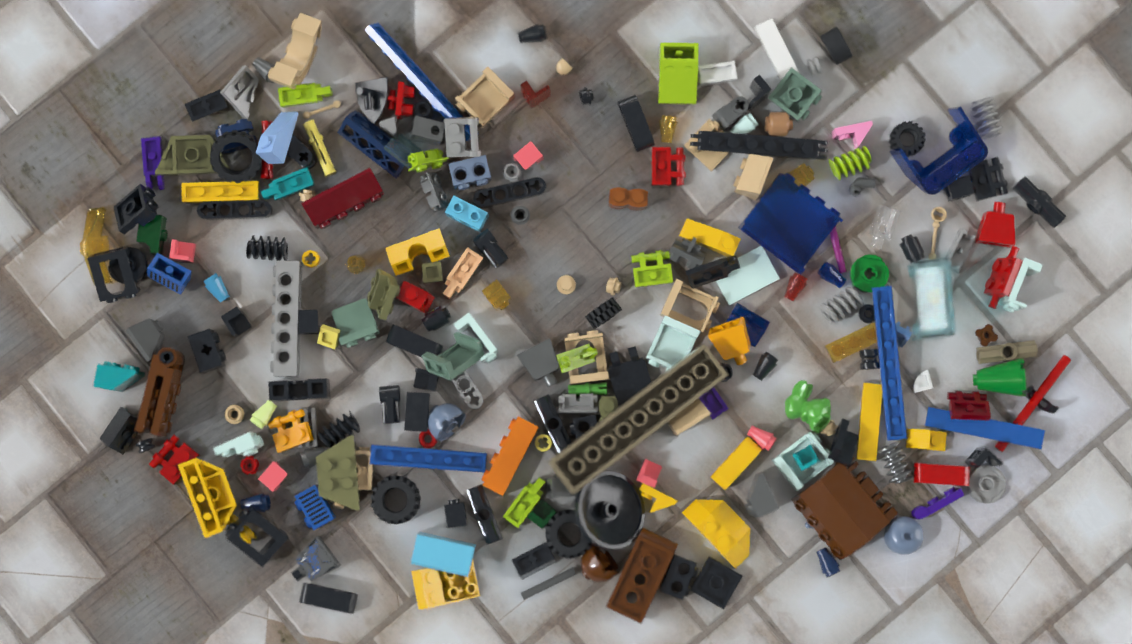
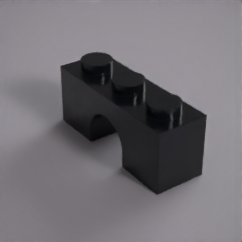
M327 378L302 381H268L269 401L272 402L331 399L330 379Z

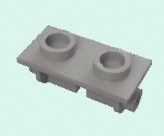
M562 393L563 395H559V413L597 412V395H593V393L580 394V398H576V394Z

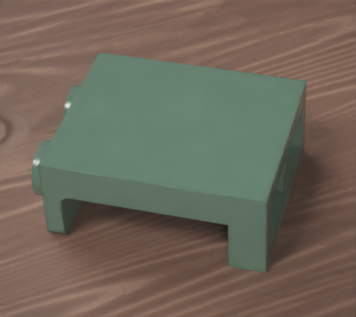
M455 332L456 343L439 356L430 352L422 355L427 371L450 381L485 355L483 344L479 339Z

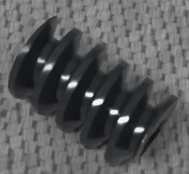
M252 235L251 240L247 242V259L253 256L257 260L260 256L262 260H265L268 256L270 261H273L274 258L277 261H281L282 257L284 261H287L288 243H286L285 237H283L281 242L278 241V237H275L274 241L271 242L270 236L267 237L266 241H263L262 236L256 241L255 235Z
M350 410L349 417L342 414L343 421L336 418L337 425L329 422L330 429L323 426L324 433L316 431L326 447L331 448L334 446V443L341 442L340 438L342 440L346 439V434L349 436L354 435L353 430L357 433L360 432L359 423Z

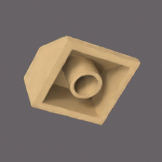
M749 154L747 159L743 158L740 169H743L741 176L737 175L733 184L736 187L735 193L756 200L761 193L773 158Z
M698 398L670 419L667 424L676 436L709 416L710 412Z

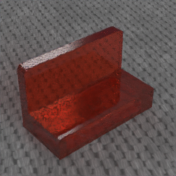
M527 81L520 85L521 94L531 108L550 97V87L548 85L536 93Z

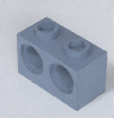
M486 155L449 163L455 189L466 190L470 188L469 185L473 184L483 186L491 180ZM479 167L485 169V173L482 176H477L474 173ZM459 172L467 174L464 180H458L456 175Z

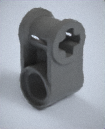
M736 97L712 116L720 127L726 130L746 113L749 102L745 97ZM737 103H742L744 105L742 109L735 108Z

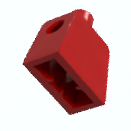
M994 202L993 212L987 211L983 213L975 243L1007 248L1015 246L1014 215L1005 213L1006 203Z
M402 281L399 294L394 299L427 314L435 297L415 285Z

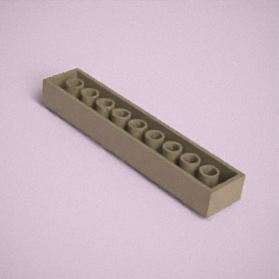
M702 344L547 461V463L570 494H574L728 376V374L708 347Z

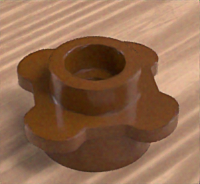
M987 324L983 329L975 331L980 344L984 347L988 346V343L998 340V335L992 330L993 326L991 324Z

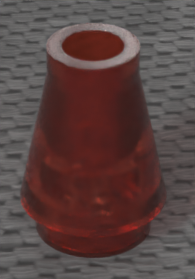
M794 272L793 276H790L784 297L794 302L807 286L806 282L808 279Z

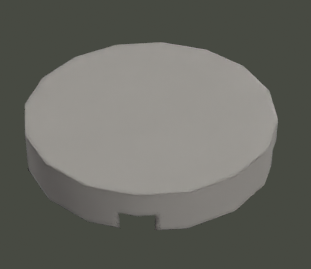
M979 466L971 471L967 490L970 496L977 502L984 504L994 503L1005 493L1006 479L1003 473L994 466Z

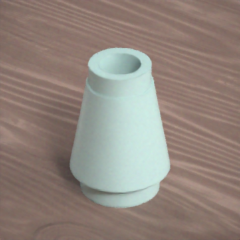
M751 113L744 114L730 132L748 134L756 130L755 127L759 124Z

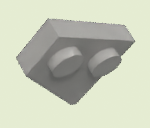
M242 66L220 92L243 119H248L250 115L248 113L250 102L254 100V91L259 80L247 66Z

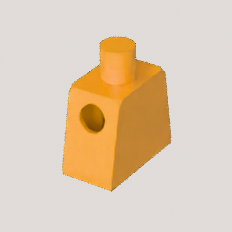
M744 317L709 328L708 337L724 360L734 358L736 365H742L747 362L745 353L750 351V340Z

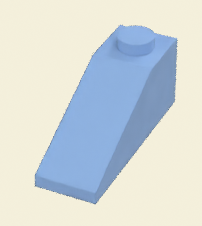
M281 112L261 135L256 154L268 164H284L298 112Z

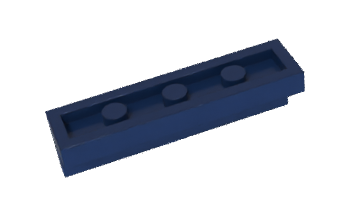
M354 110L345 117L337 133L397 179L404 167L409 164L408 156H410L411 152L357 110ZM347 125L352 128L354 135H350L345 131ZM360 138L366 139L369 146L365 147L361 143ZM379 149L384 158H379L375 150ZM390 161H394L399 165L397 171L391 167Z

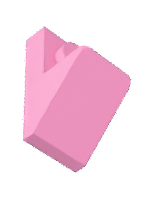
M868 121L835 128L832 131L833 139L839 138V141L850 139V136H852L854 148L856 149L873 123Z

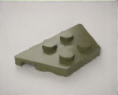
M211 135L171 136L158 168L155 170V176L218 174L214 172L213 166L210 163V152L214 143ZM220 152V159L223 165L230 169Z
M350 435L316 456L319 496L358 511L360 510L355 439L354 435Z

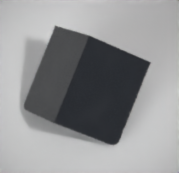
M238 306L221 316L234 337H238L252 328L245 314Z
M298 310L299 334H319L321 326L318 324V310Z
M416 368L413 387L436 392L439 376L425 369Z

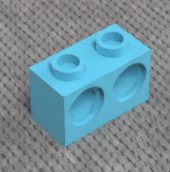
M454 195L445 211L446 216L478 232H481L489 216L488 212Z

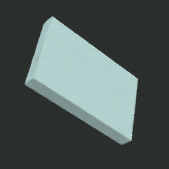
M762 245L738 257L740 268L731 271L728 277L716 281L729 306L780 279Z

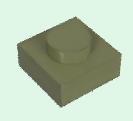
M441 262L422 264L424 284L443 282Z

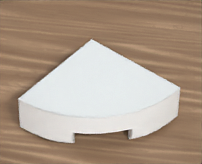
M929 370L921 372L916 377L913 384L914 393L933 388Z

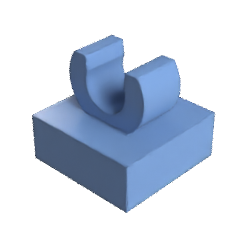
M898 321L896 323L897 343L902 348L909 340L912 332L909 331V326L906 328L899 326L901 322Z

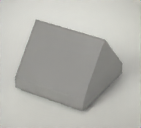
M395 117L380 121L379 126L382 130L394 137L398 136Z

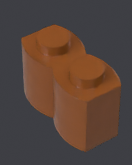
M621 187L610 189V208L616 210L629 208L634 211H641L647 208L648 191L644 189L627 190Z

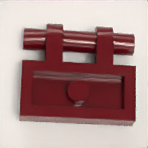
M957 390L955 392H947V400H950L949 411L951 419L990 421L991 412L989 401H987V394L979 393V391H972V393H962V391Z

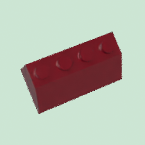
M368 168L301 204L313 225L317 229H324L330 226V222L335 219L338 221L348 216L347 213L363 209L365 207L364 204L370 201L372 203L379 201L384 192L371 168Z

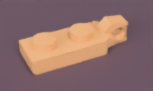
M467 247L447 276L444 284L448 287L443 292V295L450 299L455 291L460 293L484 258Z

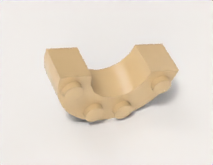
M300 13L298 18L293 20L291 26L293 30L292 40L287 45L284 59L276 62L275 66L271 67L268 73L270 81L291 89H296L295 85H300L306 77L318 48L315 45L316 37L320 38L321 20Z

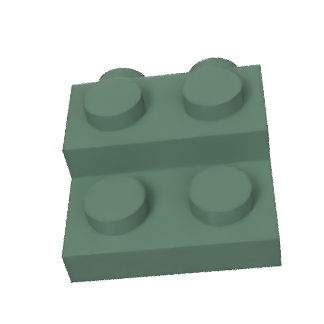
M791 67L768 99L799 122L801 119L804 121L810 114L808 109L812 104L816 106L822 98L820 95L822 90Z

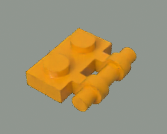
M303 409L290 411L288 415L275 417L273 421L268 423L270 429H278V433L272 434L277 453L285 452L314 440L309 423H301L300 418L305 416ZM292 422L293 427L286 429L285 424Z

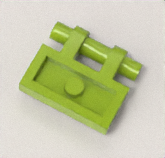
M658 250L655 253L649 254L641 252L638 255L631 256L632 263H640V267L633 268L635 288L673 283L671 264H663V259H670L669 251L662 252ZM646 261H657V265L646 267Z

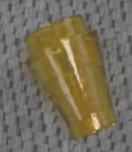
M662 115L661 120H659L661 142L672 143L678 124L676 121L677 117Z
M352 255L346 262L347 269L351 273L358 274L364 270L365 260L360 255ZM353 260L357 261L356 265H351Z

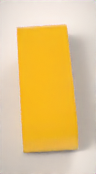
M747 436L711 475V478L726 490L755 459L762 448Z

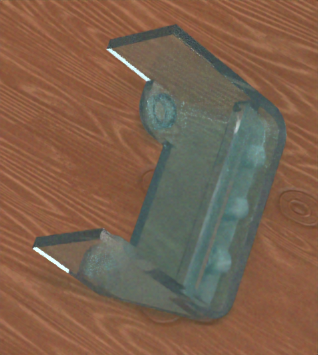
M949 258L910 263L907 265L909 277L916 283L918 312L916 324L912 326L913 335H916L912 337V341L943 340L954 336L955 318Z

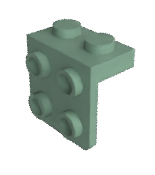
M367 299L358 300L332 311L337 329L341 330L339 341L343 347H354L358 345L359 341L364 339L365 341L375 339L377 334H380Z

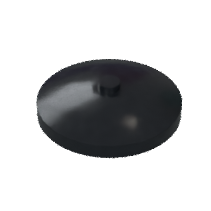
M605 471L578 490L575 499V516L582 534L588 541L599 548L615 550L624 548L637 539L645 521V505L639 489L628 477L618 472Z

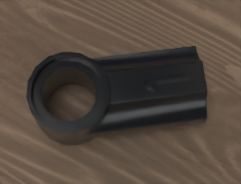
M488 228L472 239L477 248L486 255L495 268L501 266L509 259L497 244V240Z
M399 385L380 386L379 397L382 404L383 424L400 423Z

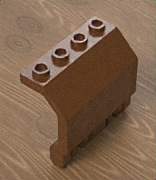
M857 461L848 467L836 462L819 480L791 499L795 508L804 515L807 523L816 530L819 538L828 545L832 554L839 560L850 556L868 543L898 514L893 506L890 507L891 503L889 501L883 503L880 508L875 503L882 498L883 493L880 491L875 494L879 488L869 476L864 478L867 475L865 471L858 473L856 477L853 476L851 471L859 465Z

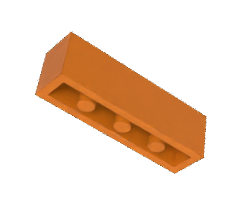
M519 416L517 419H512L508 427L511 430L508 437L503 436L499 444L502 447L499 454L495 452L490 461L493 464L490 471L486 470L481 479L484 481L483 486L504 496L539 428L538 426Z

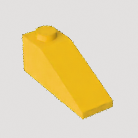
M686 219L679 235L689 241H692L693 237L697 238L696 244L725 257L734 256L741 238L690 219Z

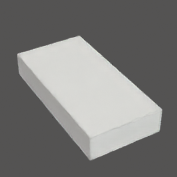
M735 61L698 66L700 86L737 81Z

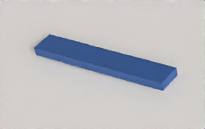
M928 407L925 421L926 427L1036 449H1042L1045 430L992 419L990 421L951 419L950 411Z
M371 445L369 464L485 472L487 453Z

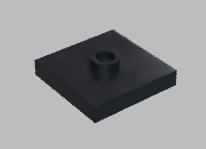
M708 556L691 586V591L724 610L743 576Z

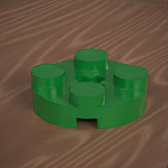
M871 254L864 255L858 258L851 266L850 279L852 285L861 292L872 293V287L886 285L889 279V269L880 257ZM868 269H871V272L874 273V276L870 277V279H867V276L864 275V272H867Z

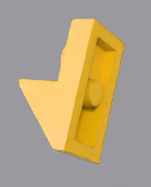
M907 428L905 448L945 451L947 432Z
M644 483L639 488L642 491L641 496L649 500L652 497L656 498L649 513L677 503V500Z

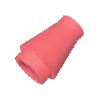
M752 426L747 433V436L754 440L763 450L769 451L777 439L773 436V433L756 428L755 426Z

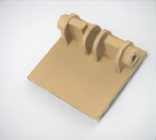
M710 118L698 130L724 132L719 128L720 125ZM690 138L684 145L710 171L728 154L726 152L697 150V146H690V142H698V139Z

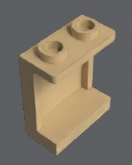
M489 67L482 71L483 75L464 93L455 97L456 107L462 113L466 111L470 117H478L479 124L477 125L481 128L515 98L514 92Z

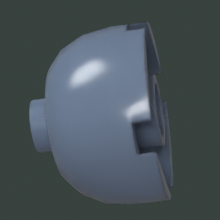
M451 403L435 405L429 412L428 429L435 439L442 442L454 434L452 430L456 425L459 428L462 426L466 415L459 407Z
M898 516L886 525L884 541L891 551L900 555H909L917 551L922 545L924 539L923 530L915 519L907 516Z

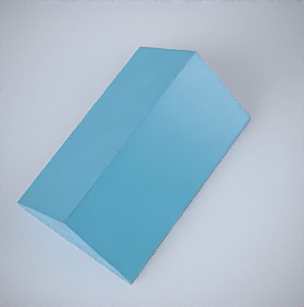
M419 532L416 537L411 564L468 577L476 544Z

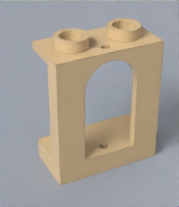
M676 279L660 316H668L699 330L702 334L704 330H709L712 320L709 318L712 312L716 313L720 303L717 302L719 297H713L700 290L693 289L691 286L684 284L683 281ZM678 293L703 303L707 307V316L703 320L697 321L671 310Z
M598 330L588 331L587 335L579 336V333L568 334V338H564L566 351L575 349L578 342L588 340L598 352L596 355L598 373L579 375L578 368L570 370V385L609 380L603 333H598Z

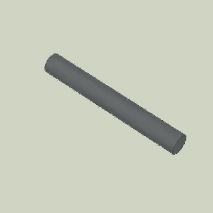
M572 567L522 592L521 595L525 600L576 575Z

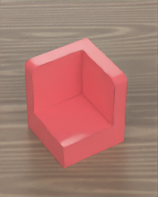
M530 141L514 154L513 158L515 161H518L524 170H527L535 162L538 164L543 160V155Z
M172 239L169 258L174 261L193 263L196 244L179 242Z
M644 459L636 481L655 488L662 466Z
M273 461L258 479L272 492H276L281 486L279 484L286 478L288 473L279 466L277 461Z

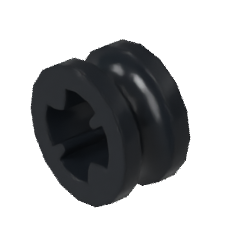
M152 438L136 444V447L140 449L138 451L139 454L156 447L152 444Z

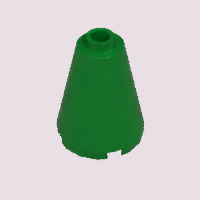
M1018 358L976 370V374H973V386H977L978 390L1020 397L1026 396L1025 369H1023L1024 359Z

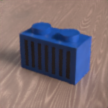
M157 253L147 268V277L181 295L191 280V271Z
M318 484L295 496V505L299 511L303 510L306 516L304 521L308 528L312 527L313 530H316L336 519L326 498L319 496Z

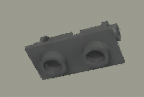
M426 172V175L420 177V183L425 194L432 193V195L426 197L430 209L438 212L441 208L448 207V197L442 190L440 185L441 179L436 172Z

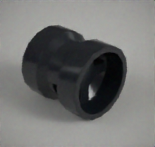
M878 349L859 350V356L862 358L860 370L880 369L879 362L877 361Z

